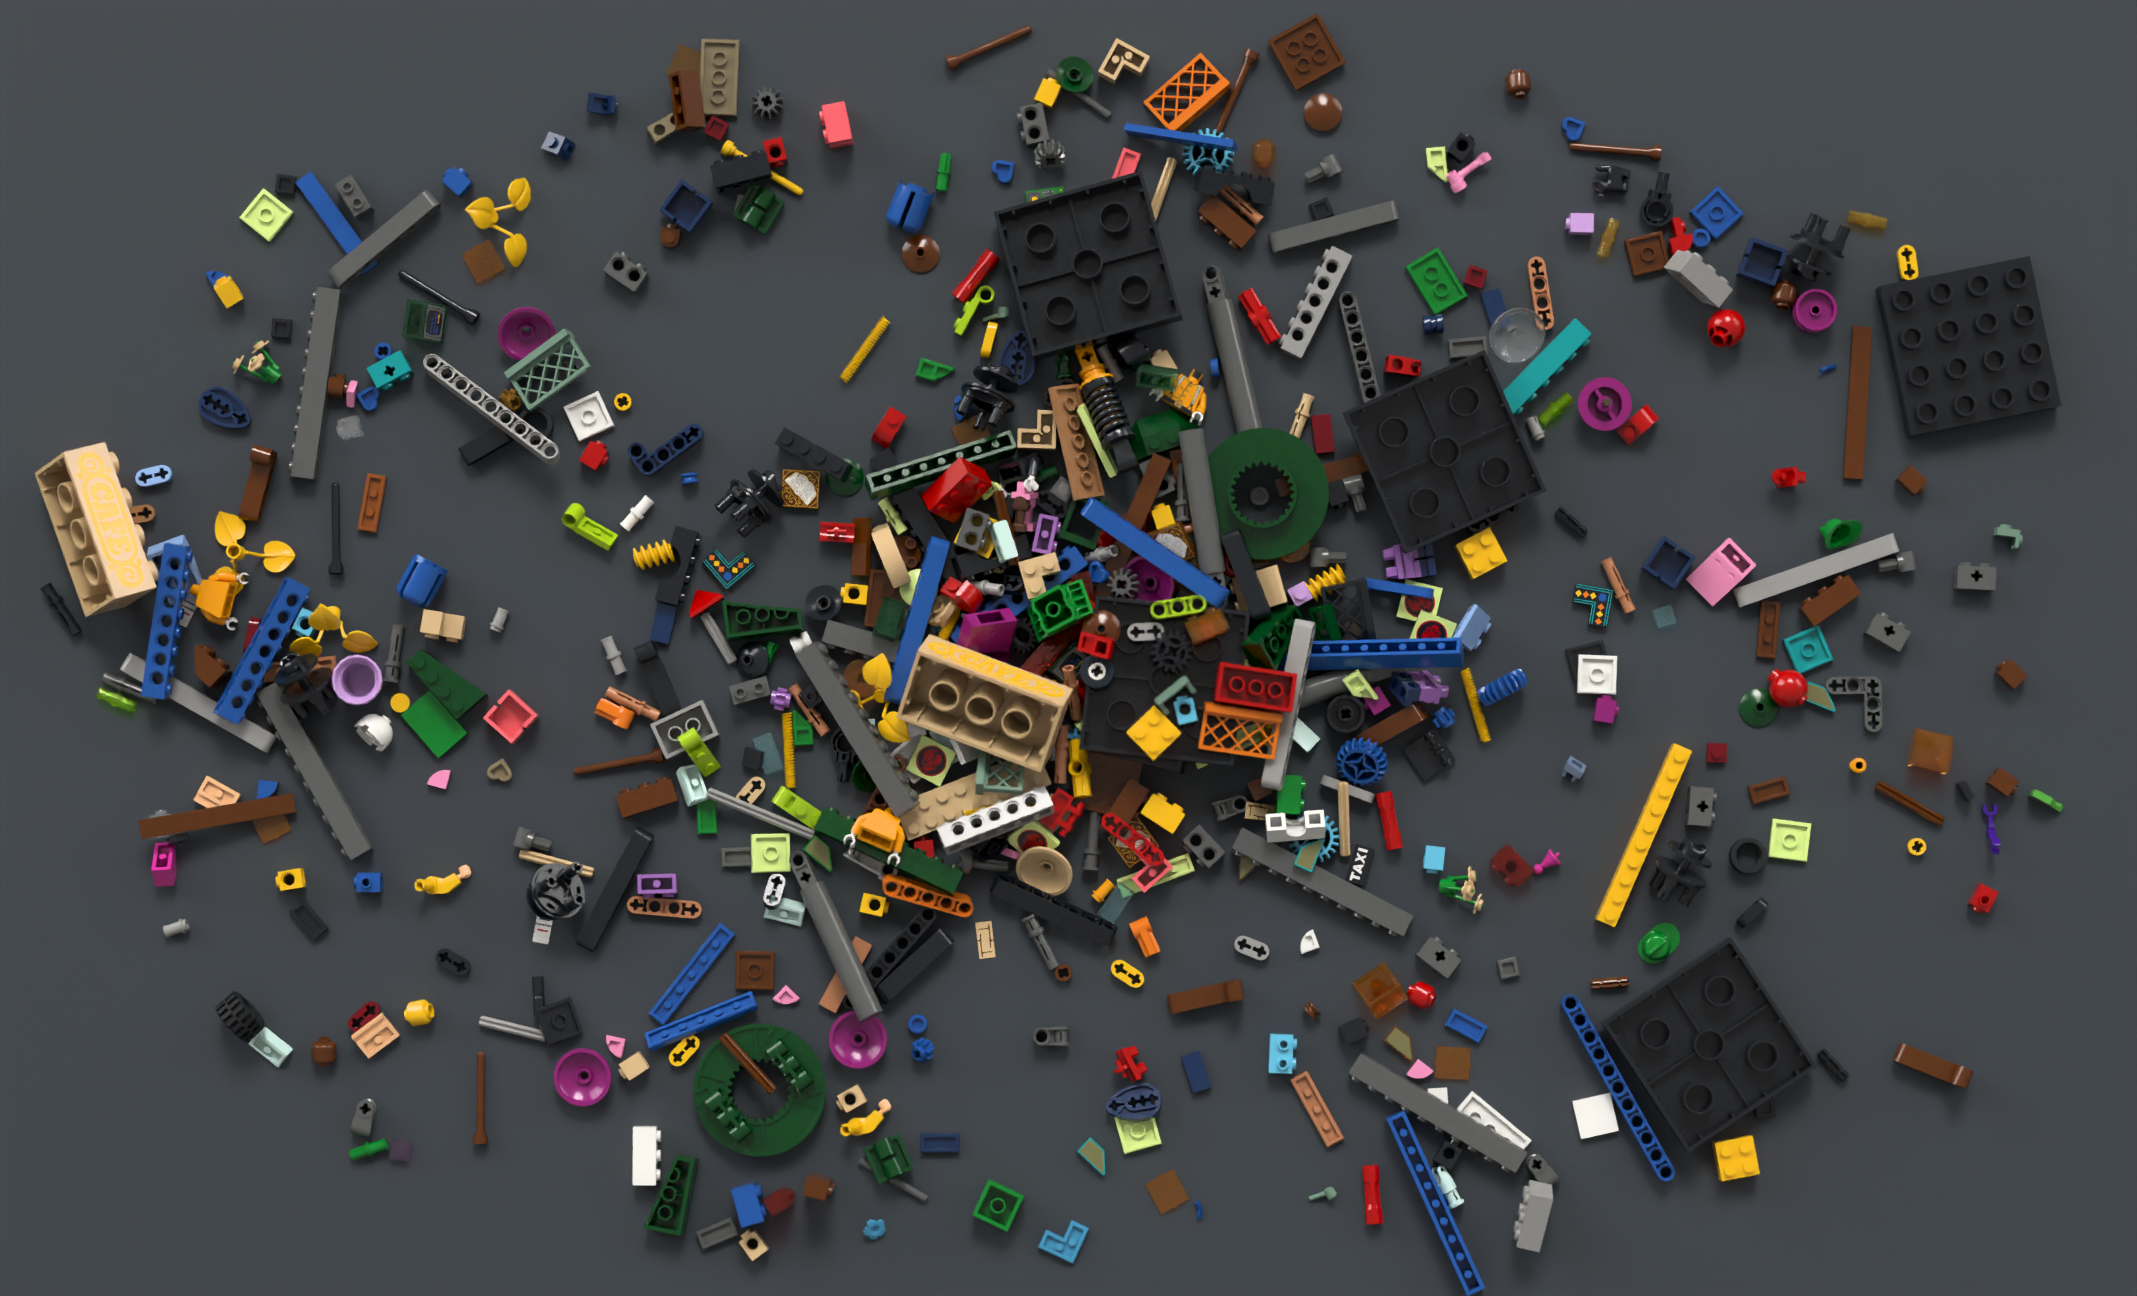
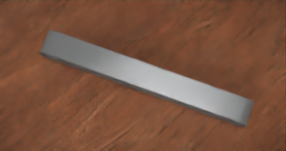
M429 354L424 358L423 364L429 376L546 464L555 465L559 462L560 453L555 443L439 356ZM431 363H437V366L429 367ZM446 374H452L448 379L443 378ZM460 385H467L463 390L458 389ZM475 396H481V399L478 401L472 400ZM490 407H496V410L493 412L487 411ZM505 418L511 419L508 423H503L502 421ZM519 429L526 430L523 434H517ZM534 440L541 441L538 445H532ZM549 451H554V452H556V453H555L553 456H551V457L546 456V454H547Z
M1892 533L1733 589L1738 606L1742 607L1899 551V548Z
M1296 619L1293 626L1284 672L1297 674L1292 713L1280 712L1283 714L1280 723L1275 760L1266 759L1261 786L1264 788L1279 791L1283 788L1315 635L1316 622ZM1273 724V728H1272V733H1274V730H1275V725H1274V724ZM1270 743L1267 754H1271L1272 746Z
M129 652L120 670L143 683L146 661ZM159 673L155 676L156 682L161 684L163 681V676ZM171 677L170 684H172L173 688L171 696H168L169 698L266 753L269 752L277 738L275 734L245 717L242 722L236 725L212 713L218 703L217 701L177 678Z

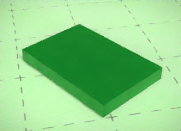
M1438 247L1405 267L1434 316L1468 296Z
M431 690L401 714L403 719L437 758L442 757L468 734Z

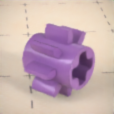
M778 687L777 691H772L770 704L775 705V710L784 711V707L789 708L792 694L787 693L788 689Z

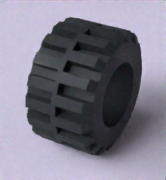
M232 991L215 1007L222 1022L236 1037L244 1042H249L266 1026L264 1019L256 1008L238 992Z

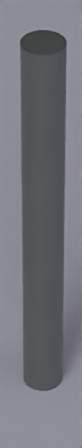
M1049 69L1045 75L1057 80L1056 73ZM1072 93L1108 119L1111 115L1109 110L1085 93Z
M861 1157L858 1164L872 1171L868 1160ZM896 1177L889 1180L890 1183L919 1200L926 1201L928 1195Z

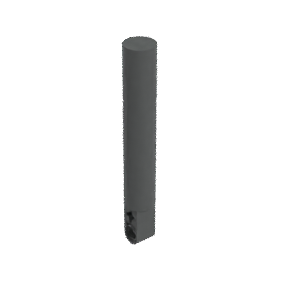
M1208 265L1202 271L1209 302L1207 309L1237 433L1254 428H1263L1232 299H1229L1223 272L1217 266ZM1212 269L1216 270V277L1214 279L1209 278V272ZM1216 289L1220 290V293H1218V296H1215V295H1214V293L1216 292Z
M1204 428L1178 432L1199 570L1210 578L1218 580L1219 584L1225 587L1223 572L1226 571ZM1227 598L1219 609H1224L1227 606ZM1207 601L1210 608H1217Z
M1408 668L1359 670L1367 682L1372 685L1376 681L1391 677L1392 672H1405ZM1357 669L1332 670L1305 679L1299 709L1350 692L1342 679ZM1248 721L1246 724L1243 725V727H1247L1255 723L1254 721Z
M799 851L794 852L789 858V863L802 889L800 894L860 1023L875 1018L883 1013V1009L824 881H820L809 856ZM802 856L804 862L802 865L797 866L796 859ZM806 874L811 875L809 882L805 881L807 878Z

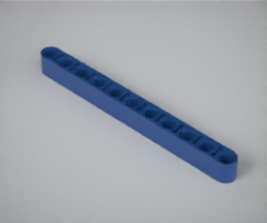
M1571 994L1564 995L1560 1000V1005L1651 1168L1659 1179L1670 1181L1675 1175L1674 1168L1587 1013L1576 996ZM1568 998H1573L1575 1005L1568 1009L1565 1006V1001ZM1577 1015L1584 1017L1582 1025H1576L1575 1017ZM1590 1031L1593 1033L1594 1038L1591 1042H1586L1584 1035ZM1598 1048L1603 1051V1056L1600 1059L1594 1057V1051ZM1607 1065H1610L1613 1069L1612 1074L1609 1076H1605L1603 1073V1069ZM1616 1082H1620L1622 1085V1090L1618 1093L1613 1091V1085ZM1629 1099L1632 1103L1631 1107L1624 1110L1622 1103L1624 1100ZM1635 1116H1639L1641 1123L1635 1127L1632 1125V1119ZM1644 1133L1650 1134L1651 1138L1648 1143L1641 1141ZM1654 1150L1660 1152V1157L1657 1160L1651 1159V1152ZM1663 1167L1669 1168V1175L1667 1177H1662L1660 1174V1170Z

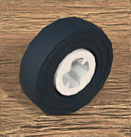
M1093 655L1088 656L1080 667L1081 679L1090 688H1104L1112 682L1114 666L1109 659ZM1096 666L1101 667L1100 670H1103V673L1099 674L1098 677L1093 676L1094 673H1091L1092 669H1096Z

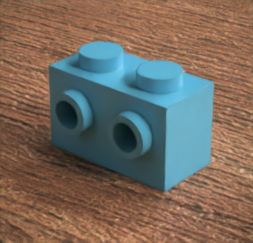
M1269 1034V1073L1292 1074V1069L1296 1070V1058H1293V1050H1297V1039H1293V1034Z

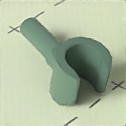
M998 307V314L983 317V321L987 322L997 318L1005 319L1009 316V308Z
M1329 1186L1322 1192L1309 1196V1200L1312 1201L1325 1195L1330 1200L1336 1196L1337 1192L1333 1187Z

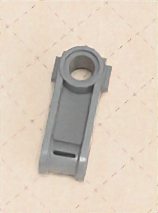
M851 848L848 849L847 853L843 854L846 858L877 874L880 880L886 875L883 872L885 864ZM894 869L892 874L898 875L899 871Z

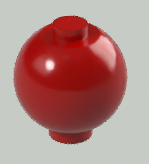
M1718 310L1708 320L1707 333L1712 344L1717 347L1734 346L1741 341L1745 334L1744 319L1735 310Z
M1775 669L1767 680L1771 683L1769 688L1770 695L1779 706L1785 708H1793L1797 705L1802 706L1808 699L1806 696L1808 694V683L1801 673L1795 670L1780 671Z

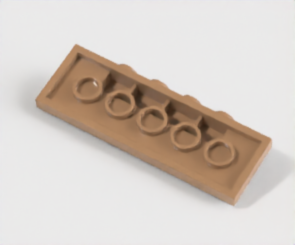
M1079 383L1048 388L1074 501L1105 495L1093 443L1077 412L1079 405L1084 403Z

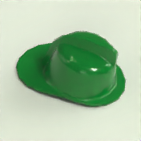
M1837 518L1829 520L1825 526L1819 528L1828 549L1851 545L1857 541L1863 530V526L1858 520L1842 521Z
M1666 922L1654 926L1639 942L1638 952L1640 957L1645 962L1651 964L1663 961L1679 945V931L1674 925Z

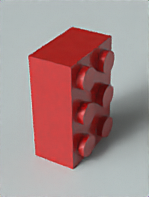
M959 457L921 496L930 512L955 523L966 512L967 508H970L993 484L983 468Z

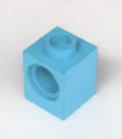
M305 608L301 609L292 629L296 630V635L300 637H313L316 629L310 626L309 629L304 630L302 627V622L305 619H309L313 612Z
M1188 695L1177 697V701L1173 702L1178 726L1197 722L1193 698H1188ZM1182 705L1190 707L1191 712L1188 715L1180 713L1179 708Z
M1425 845L1422 868L1427 869L1426 873L1438 874V870L1443 871L1445 847Z

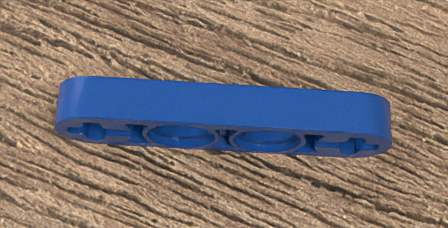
M1366 578L1368 590L1433 599L1434 589Z

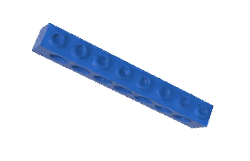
M164 543L141 696L163 700L171 696L173 686L170 682L171 677L175 674L173 662L174 658L178 655L176 643L181 635L179 623L184 616L182 604L187 597L185 584L189 581L190 577L188 565L193 558L191 546ZM175 559H178L181 563L178 570L173 567ZM172 578H175L178 582L175 589L170 586ZM169 597H172L175 601V605L172 608L167 605ZM166 616H169L172 620V624L169 627L164 624ZM163 635H166L169 639L167 646L161 642ZM160 654H163L166 657V662L164 665L160 664L158 661V657ZM157 673L163 676L161 684L155 680Z
M1067 546L1060 552L1062 555L1057 558L1058 563L1062 560H1067L1070 563V568L1055 574L1054 579L1050 582L1043 578L1046 591L1059 584H1063L1088 566L1075 546L1072 548ZM1025 589L1021 594L1023 601L1020 604L1012 601L1013 595L1003 594L1002 596H997L999 600L995 603L990 601L984 605L982 612L996 610L999 605L1003 604L1010 608L1016 617L1032 605V603L1028 600ZM960 623L952 629L953 631L950 634L955 644L958 642L962 626Z
M284 578L212 713L232 724L238 725L239 722H242L246 715L244 711L248 705L252 704L256 689L260 688L263 684V676L272 667V659L275 654L277 655L282 648L281 642L284 637L286 638L291 631L290 626L293 620L297 619L302 603L304 604L308 600L310 588L292 578ZM289 596H292L294 599V602L291 606L287 604V598ZM280 613H283L285 618L284 621L280 623L278 621V615ZM271 630H274L276 635L275 638L271 640L269 638V632ZM264 646L266 654L262 657L259 651ZM255 663L257 671L252 674L250 668ZM246 680L248 682V688L245 691H243L241 688V684L243 681ZM237 697L239 705L234 708L232 701Z

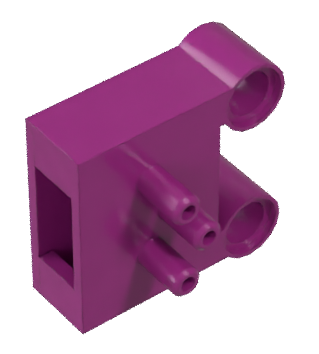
M1010 608L965 614L957 645L981 654L990 652L994 659L1006 662L1010 658L1009 650L1017 619Z

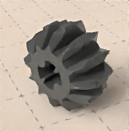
M764 86L763 93L757 89L758 97L752 96V100L756 102L752 103L751 106L756 108L754 111L756 115L761 112V118L764 119L765 115L768 114L769 119H772L771 113L778 116L779 113L776 109H783V106L778 103H782L784 100L783 98H778L780 96L779 91L774 93V87H771L769 92H767V88ZM766 99H770L772 103L771 105L768 104V107H765L763 102L764 100L767 101Z
M1053 139L1051 142L1045 140L1044 144L1038 143L1037 148H1035L1034 161L1040 169L1045 168L1047 172L1049 169L1055 171L1056 167L1062 168L1063 163H1065L1066 150L1060 141L1055 143Z
M1120 568L1119 572L1114 570L1113 575L1115 577H1108L1112 583L1107 584V587H1113L1110 594L1116 593L1115 597L1121 598V596L1128 599V596L1133 598V592H1139L1135 585H1139L1140 581L1134 580L1138 575L1133 574L1131 576L1132 569L1125 571L1124 568ZM1121 581H1126L1127 584L1125 586L1127 587L1122 588L1120 585L1122 584Z

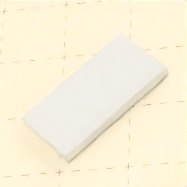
M1473 1091L1469 1093L1457 1108V1110L1523 1149L1532 1141Z

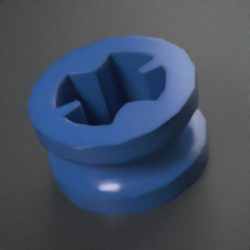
M384 342L377 344L374 350L376 357L380 360L393 354L391 346ZM381 347L384 349L386 347L388 348V354L386 356L379 355V353H381V351H379Z
M698 473L681 474L683 478L682 484L698 483L699 480L696 479Z

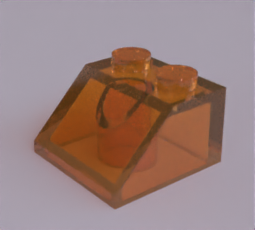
M1215 607L1204 611L1205 615L1198 617L1196 614L1186 619L1187 622L1184 623V626L1193 646L1229 631V625L1220 608L1216 610Z
M1915 728L1907 765L1948 774L1953 755V736Z
M1384 962L1352 983L1376 1020L1409 999L1400 983Z

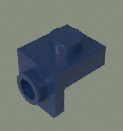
M592 92L588 93L586 112L605 116L613 115L618 107L616 95L608 96Z
M549 131L541 149L568 161L576 144L566 137Z

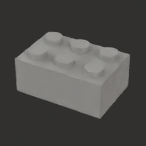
M1677 250L1664 268L1702 303L1719 308L1733 291L1728 285L1729 281L1715 274L1716 270L1711 265H1706L1702 262L1703 258L1698 253H1691L1688 250Z
M704 700L698 701L650 724L667 760L686 752L677 737L693 727L704 743L720 736Z
M1529 1180L1528 1186L1523 1188L1522 1197L1524 1198L1523 1204H1519L1518 1221L1514 1223V1240H1516L1518 1248L1540 1252L1553 1202V1191L1551 1184Z

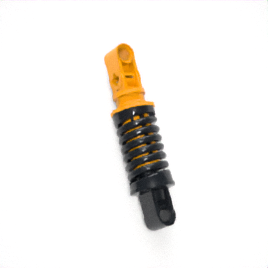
M1093 345L1074 350L1082 368L1079 375L1084 381L1079 386V389L1083 392L1091 418L1094 420L1093 423L1096 426V431L1099 433L1100 440H1102V449L1113 450L1120 473L1139 467L1135 454L1129 444L1136 439V433L1129 426L1130 420L1127 419L1128 415L1125 413V407L1122 406L1123 402L1120 399V394L1117 393V387L1113 386L1115 383L1113 374L1106 373L1105 365L1098 362Z

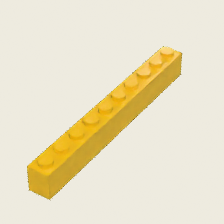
M1675 743L1671 744L1595 920L1611 927L1616 926L1692 753L1691 750Z

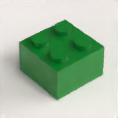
M1285 775L1282 790H1276L1275 813L1300 815V811H1304V799H1301V792H1305V780H1302V776Z
M989 1178L972 1215L1008 1231L1024 1194Z

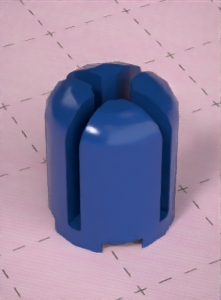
M900 179L886 214L887 221L892 226L900 228L915 192L902 230L911 233L918 232L922 228L935 192H932L931 195L927 194V189L913 183L904 185L902 184V179Z
M415 553L396 587L397 593L400 598L419 608H426L434 600L448 570Z

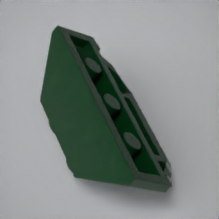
M1174 409L1136 420L1133 425L1136 439L1129 444L1137 461L1152 457L1153 453L1161 454L1179 448L1178 432L1199 429L1197 422L1192 420L1191 423V418Z

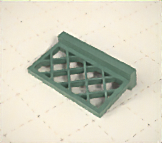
M564 328L505 371L504 374L507 379L511 380L528 410L533 411L589 370L591 365L576 343L573 333ZM571 343L573 346L572 355L564 354L565 347ZM553 355L559 356L557 366L549 365L550 358ZM563 357L571 358L569 368L561 367ZM575 359L582 360L584 364L579 370L573 369ZM538 366L544 367L542 377L534 376L535 369ZM548 368L556 369L554 379L546 378ZM560 370L568 371L567 378L564 381L558 380ZM523 377L529 378L527 388H521L518 384V381ZM533 379L541 380L539 391L531 389ZM545 381L553 382L552 389L549 392L543 391ZM530 392L538 393L537 400L531 404L528 400Z
M979 749L976 795H983L984 791L1022 794L1024 766L1017 764L1020 769L1013 772L1008 768L1014 764L1013 762L1009 761L1004 764L1000 757ZM995 761L1001 766L996 771L990 767ZM1004 770L1010 774L1005 780L998 775ZM994 777L1000 782L996 786L988 785V781ZM1015 779L1019 783V787H1010L1007 783Z

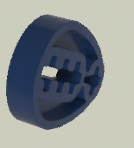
M1018 330L1004 346L999 366H1007L1012 371V375H1014V369L1011 366H1015L1016 361L1012 358L1017 353H1020L1024 359L1019 361V366L1022 367V370H1018V376H1021V379H1017V384L1022 386L1032 379L1035 372V361L1027 333L1023 330ZM1019 334H1022L1026 341H1023L1021 348L1018 349V341L1015 340V337H1019Z
M211 387L204 391L199 399L201 415L216 425L225 428L241 429L249 427L252 422V417L243 402L223 387ZM212 395L213 401L219 402L221 400L220 404L227 407L229 405L230 413L223 415L222 409L217 408L214 410L215 406L209 403L206 405L207 401L205 398H210ZM234 414H237L238 416L242 417L245 414V419L247 420V422H242L240 425V420L236 418Z
M1147 1083L1126 1087L1115 1093L1106 1102V1110L1109 1115L1121 1120L1135 1122L1153 1119L1160 1112L1162 1106L1159 1091ZM1151 1096H1154L1155 1099H1158L1155 1101L1154 1105H1151V1102H1146V1106H1142L1141 1103L1136 1104L1135 1108H1132V1105H1128L1131 1103V1100L1135 1099L1136 1102H1141V1098H1145V1101H1149ZM1112 1103H1116L1117 1106H1120L1117 1107V1111H1113L1112 1108H1109L1112 1107Z

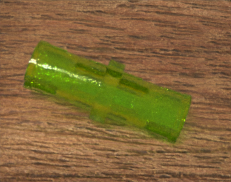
M1564 392L1554 403L1551 402L1549 404V407L1537 417L1538 420L1546 426L1554 417L1559 416L1566 406L1574 401L1567 392Z
M100 687L98 690L100 693L96 694V698L130 713L134 711L135 708L133 706L136 707L137 702L123 697L121 693H114L103 687Z

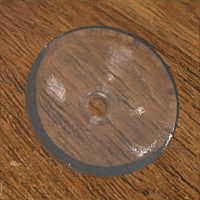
M1513 308L1507 310L1495 320L1489 334L1490 346L1493 352L1503 361L1510 363L1526 361L1540 350L1545 339V326L1542 319L1530 309Z

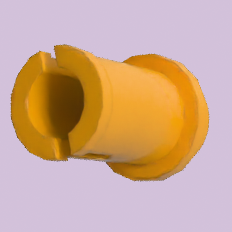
M1856 758L1850 762L1849 768L1853 772L1862 773L1866 769V762L1862 758Z
M1106 879L1096 891H1092L1093 894L1091 896L1098 903L1104 902V898L1115 886Z

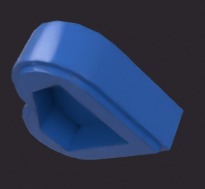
M1566 117L1561 125L1562 129L1566 132V138L1571 142L1577 141L1582 134L1585 122L1572 117Z
M1003 160L993 162L992 171L995 175H998V180L1001 183L1007 184L1012 180L1015 162Z
M370 386L356 394L365 410L372 412L378 407L377 400L380 398V390L374 386Z
M1098 561L1091 562L1088 572V583H1107L1110 573L1105 569L1104 564Z

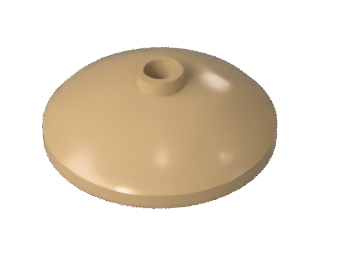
M1029 848L1020 855L1016 864V872L1020 881L1053 896L1065 892L1072 882L1073 872L1070 863L1062 854L1051 848Z

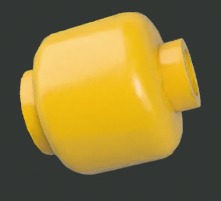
M424 999L408 1003L404 1011V1017L412 1026L428 1024L434 1017L433 1005Z

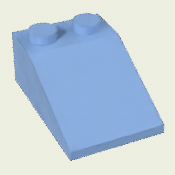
M184 534L148 547L147 558L155 564L158 580L164 543L189 546ZM194 555L191 563L188 565L190 577L189 581L185 584V589H187L186 599L194 597V595L190 594L191 586L193 584L200 585L202 581ZM175 559L173 567L178 570L181 563L178 559ZM172 578L170 586L175 589L178 582L175 578ZM172 597L167 599L170 605L175 604Z
M1476 604L1470 606L1452 638L1461 637L1464 649L1469 652L1472 649L1476 650L1482 641L1479 639L1482 632L1486 634L1491 626L1489 622L1491 617Z

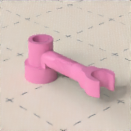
M1488 152L1480 154L1471 164L1458 173L1456 170H1453L1446 175L1451 184L1450 188L1454 193L1463 190L1467 186L1464 181L1466 175L1491 160Z

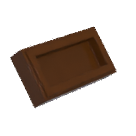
M1785 776L1747 786L1752 805L1790 795Z

